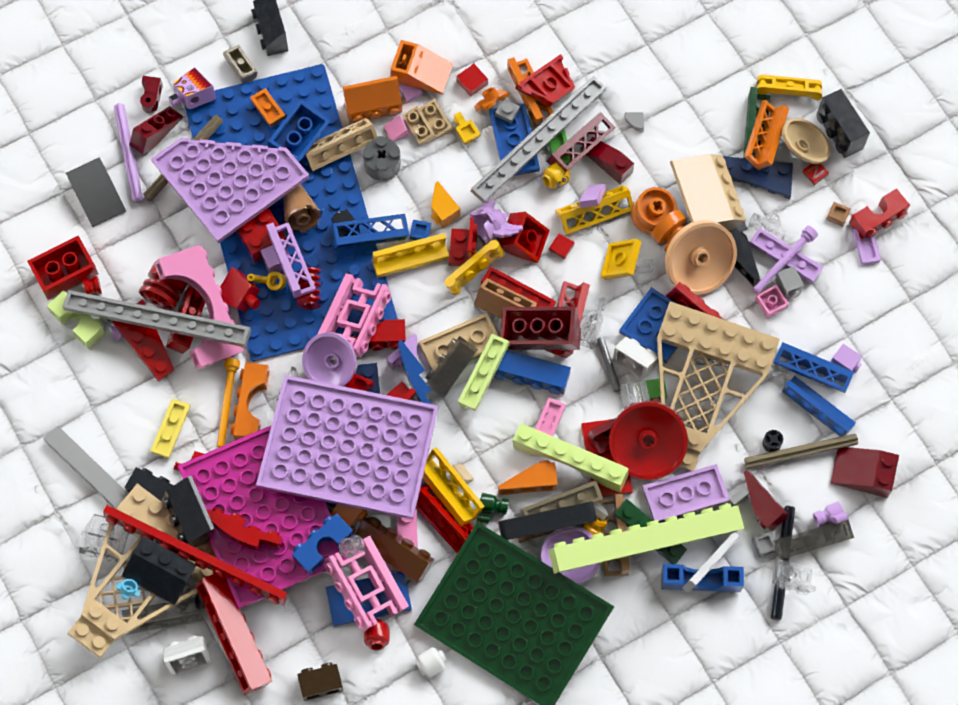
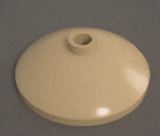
M791 118L783 125V140L787 148L797 158L812 164H821L829 158L831 154L829 140L815 124L802 118Z

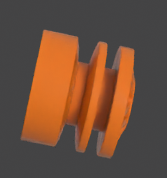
M674 210L656 225L651 233V237L658 245H665L664 251L666 252L673 237L682 228L687 226L688 218L681 210Z

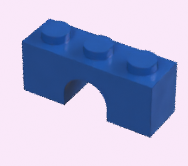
M337 513L333 517L330 515L324 520L323 526L319 530L315 529L309 534V539L304 544L299 543L293 549V559L310 576L324 563V558L318 553L319 546L323 542L330 541L340 549L354 536V532Z

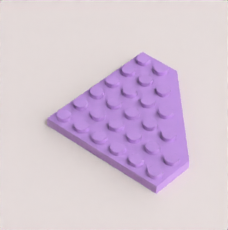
M181 137L151 158L155 167L218 243L310 178L301 164L284 147H279L278 149L268 148V146L263 145L247 146L241 143H217L212 140L202 139L196 141Z

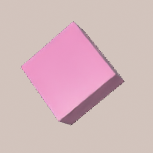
M777 285L761 292L755 298L767 319L787 309L789 305Z

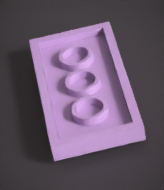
M717 464L642 486L653 521L658 520L659 523L665 521V518L680 517L686 513L697 512L728 503L729 496Z

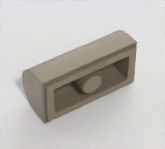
M239 45L223 52L224 58L243 84L253 81L257 77L258 71Z

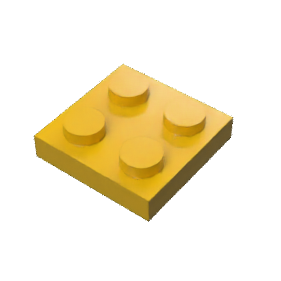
M631 239L609 243L600 277L608 280L633 276L641 241Z

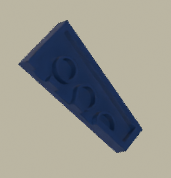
M723 156L733 181L750 184L751 187H759L768 190L769 193L781 194L787 199L791 198L793 163L773 161L771 166L757 170L745 158Z

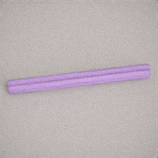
M117 103L114 105V112L133 202L139 203L144 198L134 150L129 144L131 135L124 104Z

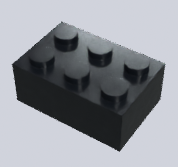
M839 89L822 97L816 117L818 122L825 127L827 136L834 141L838 153H841L846 158L863 150L870 132L843 90Z

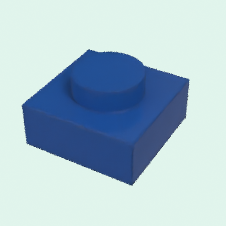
M413 220L409 239L420 240L429 237L431 223Z

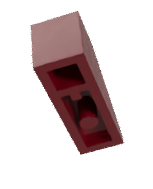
M592 137L587 142H595V137ZM602 141L586 154L620 185L633 173L635 163L621 151Z
M745 470L744 476L754 514L759 518L757 522L764 530L768 528L773 531L789 514L748 470Z

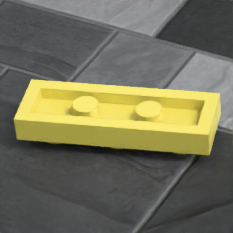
M175 399L171 400L150 450L152 454L170 459L190 411V404Z

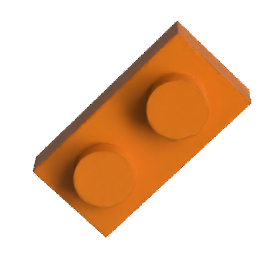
M266 88L250 97L251 102L270 128L286 119L285 114Z

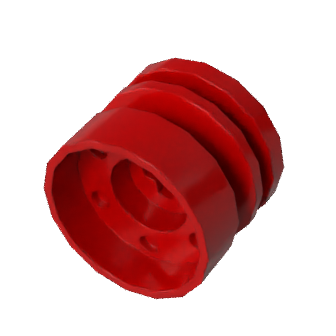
M153 263L148 273L150 279L144 280L143 286L139 289V294L151 304L172 311L177 305L176 302L180 300L178 294L184 292L188 283L176 279L161 280Z

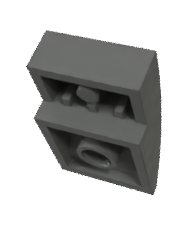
M100 157L66 172L67 178L92 227L126 212Z

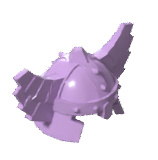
M490 200L489 203L485 202L475 212H470V218H474V224H478L477 235L484 245L488 244L491 240L510 237L518 234L519 231H523L522 225L507 223V213H502L500 209H494L496 202Z

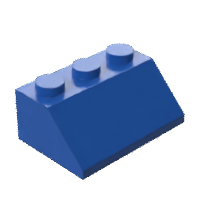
M300 99L268 140L267 146L268 148H287L295 159L300 162L331 121Z

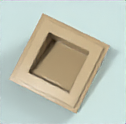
M463 464L452 466L466 484L473 481L474 478Z

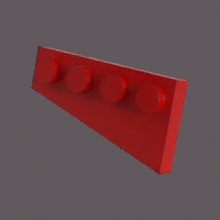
M681 282L665 295L679 305L723 319L716 310L711 309L702 298L693 294L690 288Z
M143 299L136 303L146 306ZM112 320V324L158 382L174 371V367L157 329Z

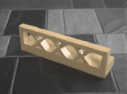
M364 118L315 141L305 154L310 169L314 171L365 147L378 136L373 124L367 118Z

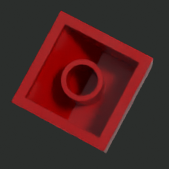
M526 211L510 213L507 223L522 225L523 231H519L518 234L510 237L501 238L499 242L500 247L512 256L538 263L550 230Z

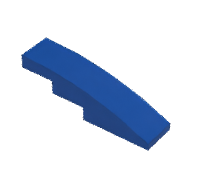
M400 340L397 343V347L411 388L416 391L415 395L419 402L432 404L426 397V394L431 389L420 376L425 369L405 343Z

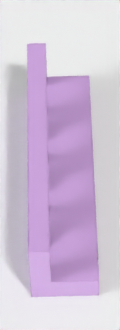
M289 222L275 227L274 223L267 224V233L293 297L297 298L316 291ZM287 229L289 235L286 241L280 239L277 232ZM287 246L295 248L293 257L286 255L285 249ZM293 262L302 266L300 273L293 271ZM300 279L308 281L310 287L301 290L298 284Z

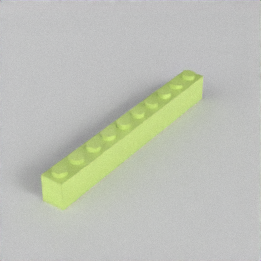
M731 504L719 506L720 510L713 511V508L701 510L702 514L695 515V512L683 514L684 518L677 519L676 516L665 518L664 523H659L658 520L648 522L647 526L642 528L640 524L628 527L629 531L622 532V529L610 531V535L603 536V533L591 535L592 539L585 540L584 537L573 539L572 544L566 545L565 541L555 543L554 548L548 550L554 574L742 530L744 526L739 507H731Z

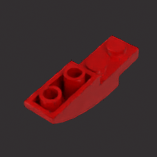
M212 508V511L207 510L212 524L236 543L256 551H260L262 544L281 549L283 539L282 536H279L278 532L271 530L268 533L263 532L255 526L247 528L246 520L243 519L242 515L236 513L227 515L220 509Z

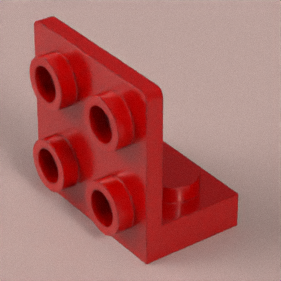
M470 218L469 229L452 228L449 266H461L476 254L478 224H474V218Z

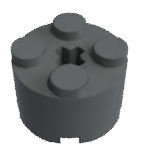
M379 136L365 146L363 151L364 167L366 173L375 180H389L398 174L401 156L400 149L394 141L384 136Z

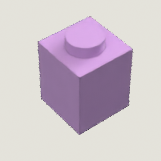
M843 343L832 357L831 362L854 371L856 374L862 365L859 363L862 356Z

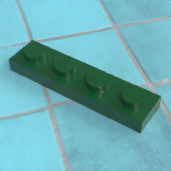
M627 498L613 514L624 522L627 527L640 524L642 528L646 527L648 522L653 521ZM680 544L656 551L671 564H677L687 549Z

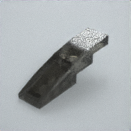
M848 519L838 524L832 523L774 540L773 544L778 560L852 539L854 535Z

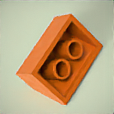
M397 76L343 86L344 104L349 123H356L364 118L378 119L386 115L394 116L402 112V101Z

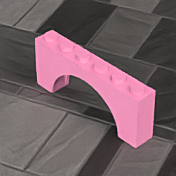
M201 244L159 258L154 262L161 280H180L188 283L199 292L207 305L209 319L235 324L233 320H230L228 315L229 308L222 300L221 288L215 282L214 270L211 266L209 267L207 252L205 249H202ZM204 339L199 347L189 353L196 370L242 353L243 347Z

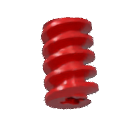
M309 267L307 269L316 291L297 297V306L305 310H316L321 307L318 304L321 301V298L318 297L321 294V291L318 289L321 287V284L318 282L321 280V277L318 275L321 273V270ZM300 279L298 284L301 290L310 287L308 281Z

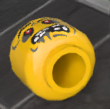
M555 163L544 170L542 180L546 187L557 190L569 183L571 172L569 169L565 173Z

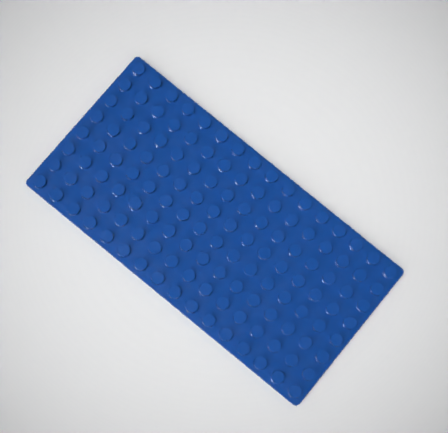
M323 64L246 82L245 84L242 83L214 90L215 100L193 109H188L185 106L193 138L214 115L222 118L223 123L208 138V140L217 143L233 142L247 146H267L268 140L284 120L270 128L251 102L250 97L265 88L286 117L301 99L328 118L331 122L317 140L343 129ZM350 154L314 171L310 169L305 156L299 162L310 176L301 185L319 208L322 217L318 219L319 223L314 228L305 232L294 230L293 235L307 268L314 267L321 270V273L318 274L321 277V280L318 281L321 284V287L318 288L321 291V294L318 295L321 298V301L318 302L321 307L316 310L299 308L297 306L298 299L293 297L287 279L286 286L280 291L269 289L267 284L253 282L259 288L256 298L261 301L260 306L255 310L250 307L247 312L237 309L241 325L251 328L247 349L252 362L304 349L307 343L318 334L345 274L353 275L355 279H361L363 282L362 288L374 291L377 283L381 284V286L382 284L388 286L386 276L377 278L371 262L373 252L378 251L376 244L333 250L332 247L334 235L331 218L335 213L348 209L355 220L368 219ZM282 197L268 207L279 226L285 224ZM362 224L359 225L360 234H365L368 229ZM287 229L283 230V233L285 234L287 239L289 234ZM236 231L220 242L228 273L233 267L243 272L246 276L249 274L268 276L269 272L263 259L256 263L253 262ZM287 246L286 248L290 256L293 257L295 248ZM293 262L292 269L297 273L302 269V266ZM278 278L277 281H276L277 285H278L279 282H280V279H279V278ZM353 294L351 300L358 302L360 296ZM392 297L390 302L386 304L383 317L378 321V324L384 320L398 319ZM368 298L365 304L373 306L375 300ZM352 309L347 321L359 324L364 312ZM338 326L335 333L343 335L345 328ZM353 331L350 337L356 336L360 333Z

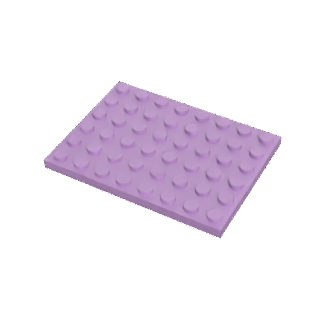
M285 375L256 487L414 519L439 406Z

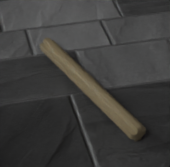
M214 115L192 140H208L223 123L222 118ZM160 174L143 195L146 199L152 201L168 181Z
M850 434L744 458V464L747 469L854 446L858 444V437L856 434Z

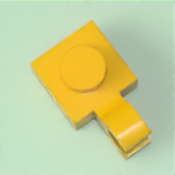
M461 112L454 114L455 118L453 120L458 126L455 128V131L464 145L481 136L472 120L466 122Z

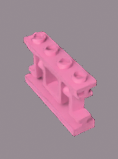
M345 274L318 334L326 332L335 333L338 326L345 328L343 335H339L347 339L352 345L356 356L362 358L363 354L368 350L371 337L376 332L378 321L383 317L384 308L390 302L391 291L386 284L381 286L378 283L374 291L363 289L361 279H355L353 275ZM353 294L360 296L358 302L351 300ZM368 298L375 300L373 306L365 304ZM352 309L364 312L359 324L347 321ZM353 331L360 333L357 340L350 337Z
M370 536L352 546L356 555L343 561L338 552L329 556L324 561L327 573L332 575L337 591L342 593L347 609L351 610L355 617V624L363 632L377 624L374 614L385 608L392 617L409 607ZM364 556L369 566L361 570L356 560ZM349 564L354 574L345 578L340 568ZM367 573L376 590L362 596L354 579ZM384 591L389 601L380 605L376 595ZM369 600L373 610L365 614L360 603Z

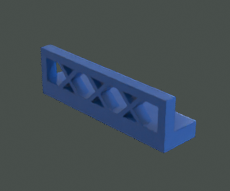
M405 213L332 223L334 241L332 242L333 250L406 240L409 236ZM401 219L403 229H396L390 224L393 220ZM376 222H381L386 228L384 231L378 232L373 228V225ZM362 224L368 230L365 234H359L354 229L357 225ZM344 227L350 233L345 237H339L337 228Z
M782 342L773 363L842 393H846L854 371ZM780 357H783L785 359L790 360V362L786 363L779 359ZM799 365H802V366L807 367V368H809V369H807V370H802V369H800ZM816 372L826 375L827 377L821 378L817 375ZM835 380L845 383L844 387L836 384Z
M796 376L785 383L782 390L785 395L840 437L847 435L855 426V421Z

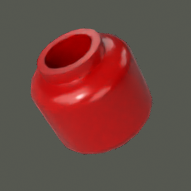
M376 619L377 624L363 632L365 645L374 651L384 649L390 641V628L387 623L380 619Z

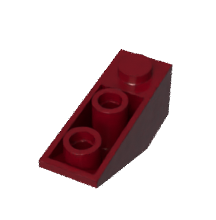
M167 107L134 127L129 144L141 154H145L156 147L183 119V116L172 107Z

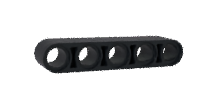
M590 501L498 521L500 536L506 540L594 522L597 521L594 503Z

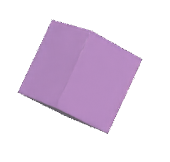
M273 245L262 249V259L268 272H283ZM286 248V249H285L286 255L290 256V254H289V252H288V250H287V248Z

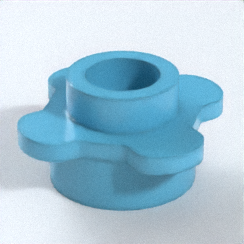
M125 579L122 583L116 585V589L121 592L122 598L125 600L140 594V590L137 589V583L132 579Z

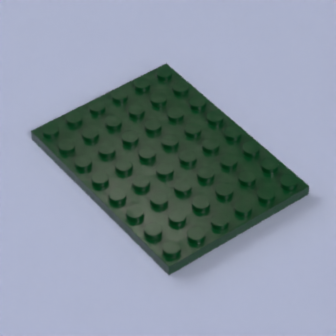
M477 522L414 625L539 705H555L613 611L614 606L563 574H554L553 568Z

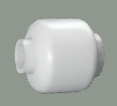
M432 647L418 655L416 664L423 676L427 675L429 678H432L446 669L445 662L448 660L442 650L438 652L436 648Z

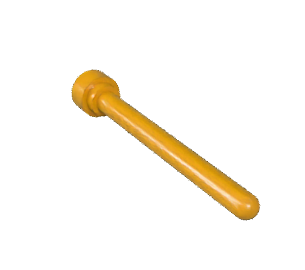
M226 358L224 363L227 377L217 441L218 448L225 445L234 376L240 368V360L234 358Z

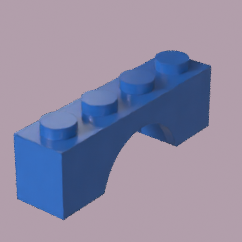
M663 564L661 569V589L684 590L682 589L684 585L699 569L688 568L680 564ZM723 566L717 569H710L691 591L741 592L744 587V567Z

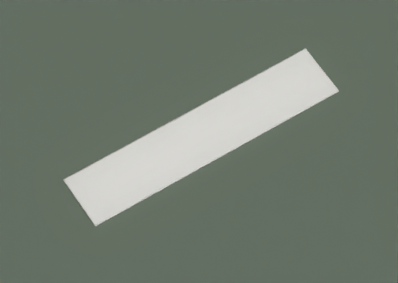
M677 348L670 359L683 369L688 354L681 348ZM693 361L697 370L703 368L696 361ZM690 363L686 372L688 375L694 372ZM706 370L699 373L703 382L712 379V376ZM696 375L692 376V378L700 384ZM714 381L705 385L710 394L718 391ZM720 393L713 397L718 400ZM728 394L724 395L722 402L729 396Z

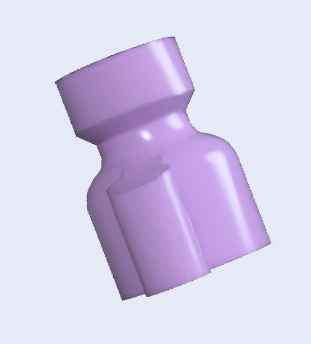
M837 501L827 505L824 511L814 512L813 518L819 528L826 525L827 522L831 524L848 520V515Z

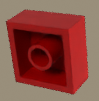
M472 64L456 76V81L470 97L488 85V78L475 64Z

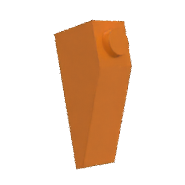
M543 460L538 464L532 465L499 485L498 495L557 490L555 462Z

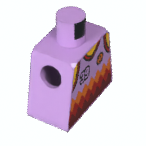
M195 67L174 81L175 94L168 97L172 106L182 102L188 109H193L216 99L213 85Z

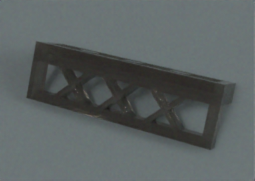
M195 597L189 598L176 605L181 610L180 612L166 614L164 612L126 635L205 621L204 608L186 611L191 603H195ZM169 602L147 606L143 611L145 613L140 615V619L146 617L150 611H157L169 604ZM139 607L132 609V610H133V614H135V612L139 609ZM129 609L122 610V617L130 615Z

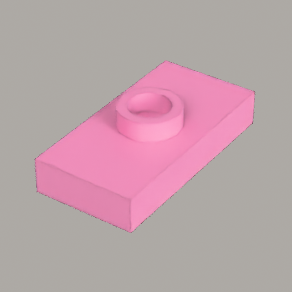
M548 397L535 429L554 436L566 404Z

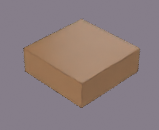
M833 202L826 220L843 227L851 209Z

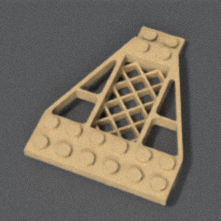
M669 302L657 337L660 402L665 405L663 373L678 377L679 383L670 408L674 410L678 399L682 408L675 412L684 411L688 419L684 422V425L690 423L692 428L686 427L688 447L686 455L678 468L691 472L695 469L700 453L768 376L780 339ZM661 342L689 351L682 372H676L663 367ZM693 353L698 354L697 356L691 358ZM702 357L706 367L697 370L693 361ZM706 357L716 360V362L709 365ZM690 363L694 372L685 376ZM724 363L729 365L728 370L725 367ZM721 364L725 373L715 377L711 367ZM733 367L762 376L746 395L729 390L727 387ZM708 369L712 379L703 382L699 373ZM696 375L700 384L691 388L687 379ZM726 376L721 388L717 379ZM684 381L688 390L679 394ZM714 381L718 391L709 395L705 385ZM702 387L706 397L697 400L693 391ZM690 393L694 402L685 406L681 396ZM720 393L717 404L715 406L711 397ZM728 394L740 398L741 401L721 424L715 427L714 423L724 395ZM708 399L712 409L703 413L699 403ZM696 405L700 414L691 418L687 409ZM714 411L709 425L705 415ZM702 417L706 427L697 430L693 421Z
M136 484L116 509L177 539L178 533L176 528L172 527L170 523L168 509L165 510L159 499L139 484ZM109 524L81 617L67 634L99 659L112 643L191 598L198 592L195 588L181 596L175 606L169 603L143 619H138V617L156 595L151 593L146 599L145 591L147 590L138 587L137 589L142 593L143 601L131 602L130 597L128 603L117 604L116 594H121V592L115 590L114 581L124 580L125 578L115 575L123 566L125 569L129 558L141 540V536L134 533L133 535L138 538L125 555H121L107 544L113 526ZM210 540L207 544L195 547L217 558ZM107 551L117 558L119 563L101 585L96 588V578L104 552ZM196 566L191 578L198 583L202 578L213 575V571L208 568L204 570ZM111 582L112 591L102 592ZM113 595L114 604L103 606L101 596ZM132 606H140L133 615ZM129 607L130 617L119 618L118 608ZM109 609H115V614Z

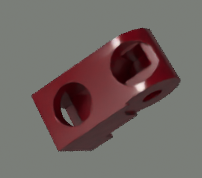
M143 75L141 82L145 91L140 98V103L143 111L151 114L158 109L163 83L159 77Z

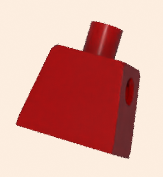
M232 267L220 286L223 302L243 312H247L250 307L254 310L257 309L261 304V301L256 298L259 288L253 282L248 281L247 276L243 272Z

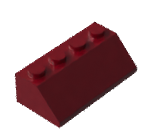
M503 307L500 337L510 342L507 350H580L581 327L577 307Z

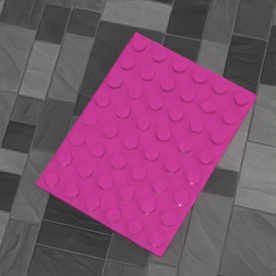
M268 426L178 465L183 479L192 476L207 510L212 511V508L224 511V514L227 515L232 513L242 515L243 519L246 520L247 528L255 526L260 528V531L268 533L271 530L278 532L279 536H282L283 544L281 549L262 544L260 551L236 543L221 533L215 526L209 540L217 559L281 590H285L326 571L324 562L309 576L293 559L292 554L294 553L293 549L299 543L304 544L309 539L308 536L313 530H319L323 526V522L330 516V512L325 501L256 487L271 426ZM327 541L323 542L318 548V553L324 558V561L329 556L338 552L343 561L350 558L344 545L339 549L333 542ZM226 578L240 609L267 598L261 594L260 596L254 595L249 591V588L244 586L238 587L230 579Z

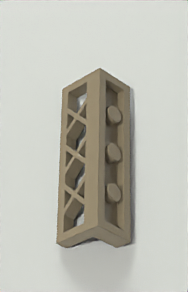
M593 481L524 507L522 511L525 516L590 501L594 503L602 500L603 497L597 481Z

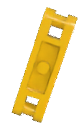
M764 74L757 77V93L760 95L775 93L812 97L813 100L822 99V82L820 80Z
M491 240L445 279L444 284L451 294L458 295L465 284L472 281L478 273L486 269L496 258L500 259L504 256L505 252L500 247L499 242Z

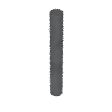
M600 337L597 339L614 392H618L621 390V386L605 339Z

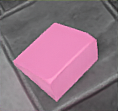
M401 116L394 118L383 126L388 138L392 141L408 136L407 128Z

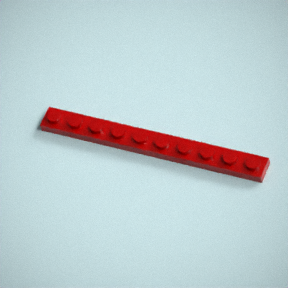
M106 505L103 510L104 518L109 524L113 526L118 524L124 527L123 529L129 534L136 533L141 538L144 536L177 553V555L195 562L199 568L204 570L208 568L217 577H226L234 585L247 587L252 594L257 596L261 594L267 597L269 602L284 606L287 600V592L109 505Z

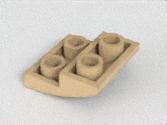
M435 99L420 108L416 106L402 115L419 145L431 142L454 130Z

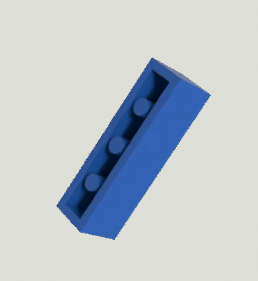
M507 350L494 377L500 380L504 378L512 380L513 383L518 385L527 384L536 390H549L554 395H564L571 367Z

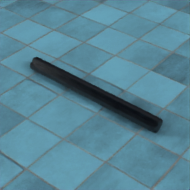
M789 505L784 508L789 516L782 522L771 619L777 621L782 619L795 516V507Z

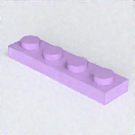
M760 227L749 242L750 246L776 262L791 249L789 245ZM797 252L784 266L787 269L795 266L799 276L811 284L814 283L823 269L821 265L800 252Z

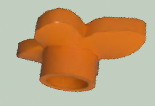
M488 88L482 93L484 99L477 102L474 108L476 111H480L483 108L486 111L496 101L510 95L503 89Z

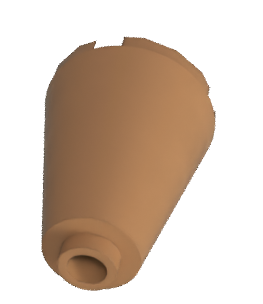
M301 184L283 197L284 223L289 222L292 232L294 230L305 232L317 226L319 223L318 219L322 217L321 212Z

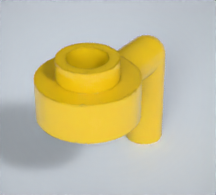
M273 271L268 276L255 274L247 276L248 281L267 284L271 290L280 291L286 286V277L281 272ZM279 278V279H280V282H279V284L277 285L276 281H277V279Z

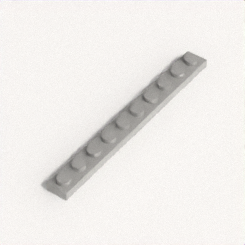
M592 76L471 188L470 192L482 203H485L602 95L607 87L595 76Z
M68 290L63 304V309L66 311L245 348L251 333V328L247 326Z

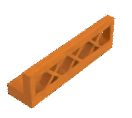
M514 57L507 59V69L515 86L527 78L529 74L534 73L527 58L516 62ZM526 66V75L522 74L519 67ZM518 91L535 128H537L547 119H543L540 110L548 112L550 116L553 113L551 107L547 105L544 107L543 103L539 105L535 99Z
M767 100L761 102L744 158L757 170L773 164L782 135V128L789 112V108L786 105L774 108ZM766 109L770 112L769 118L767 117ZM762 122H763L764 127H765V131H764V132H763V129H762V126H761V123H762ZM757 136H759L761 142L760 146L758 145ZM753 150L755 151L756 159L751 155Z

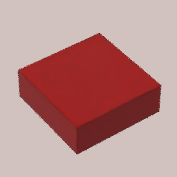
M558 234L549 247V251L566 259L575 242Z

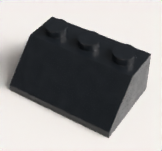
M254 0V9H251L253 20L257 19L258 24H255L257 34L262 35L260 40L262 50H266L267 56L289 51L286 32L276 0Z
M188 476L165 491L162 504L165 510L168 509L170 523L172 527L176 528L178 533L177 539L193 547H198L208 543L214 531V526L192 476Z
M143 536L121 577L134 580L139 587L175 606L194 573L196 564Z

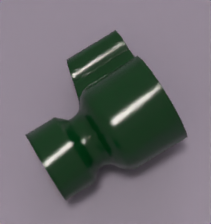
M482 493L480 501L485 507L477 516L476 522L488 524L495 511L506 515L509 500L503 498L498 500L495 495Z

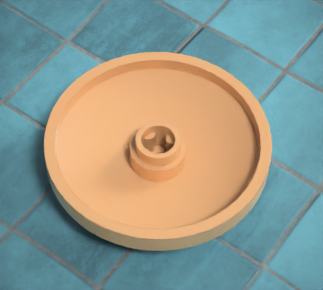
M701 220L688 224L673 237L666 251L665 269L670 281L674 285H677L679 282L687 285L695 295L706 294L717 289L728 279L734 269L737 258L736 242L732 234L717 222Z

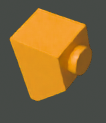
M437 181L434 187L430 216L435 224L439 223L444 228L460 217V207Z

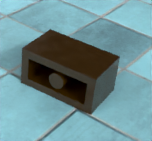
M332 662L322 664L321 668L314 670L313 668H305L301 670V673L297 674L304 701L343 691L338 666Z

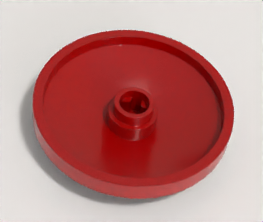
M643 401L628 406L616 417L609 434V447L614 461L628 468V475L643 480H655L669 475L682 463L687 452L688 435L684 422L673 409L659 402Z

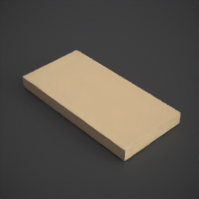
M485 313L418 342V345L433 376H437L479 358L491 334L499 335L488 313Z

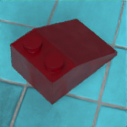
M851 447L837 449L830 484L888 498L893 489L899 455L874 449Z

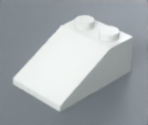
M195 635L189 637L188 641L182 643L179 641L173 642L164 648L163 659L172 675L212 663L203 636Z

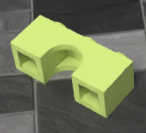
M63 290L47 307L50 313L62 325L73 318L80 320L78 326L72 331L75 337L89 350L105 335L103 330L104 324L98 318L94 320L90 315L64 310L63 304L67 293Z

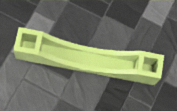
M520 423L513 438V447L532 456L544 457L565 464L621 493L628 478L627 467Z

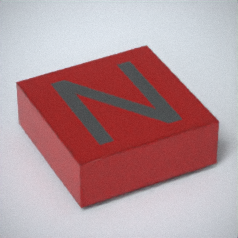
M811 163L802 171L813 185H816L829 174L822 164Z

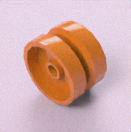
M652 187L646 189L632 206L631 219L638 230L651 234L664 217L677 210L675 198L669 191L663 188Z

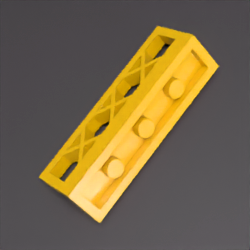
M622 185L605 191L598 206L581 208L578 201L556 209L555 212L561 220L564 233L567 235L630 212L633 201L630 190ZM627 198L628 207L623 209L617 207L620 200ZM603 206H611L609 214L603 215L600 213ZM591 211L595 213L592 220H583L586 212ZM572 217L578 219L575 226L568 228L567 219Z
M445 233L373 252L371 262L377 278L449 259L445 246Z
M437 447L432 449L427 458L423 475L424 481L461 526L474 521L485 506ZM434 457L439 460V466L434 462ZM446 471L451 475V481L447 478ZM458 486L463 490V495L459 493ZM470 501L477 507L475 510L470 506Z

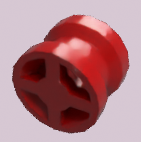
M94 276L90 280L87 278L83 279L86 294H102L98 276Z

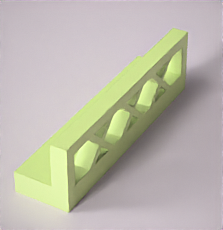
M491 334L458 400L462 409L467 410L470 408L477 411L510 345L508 340Z

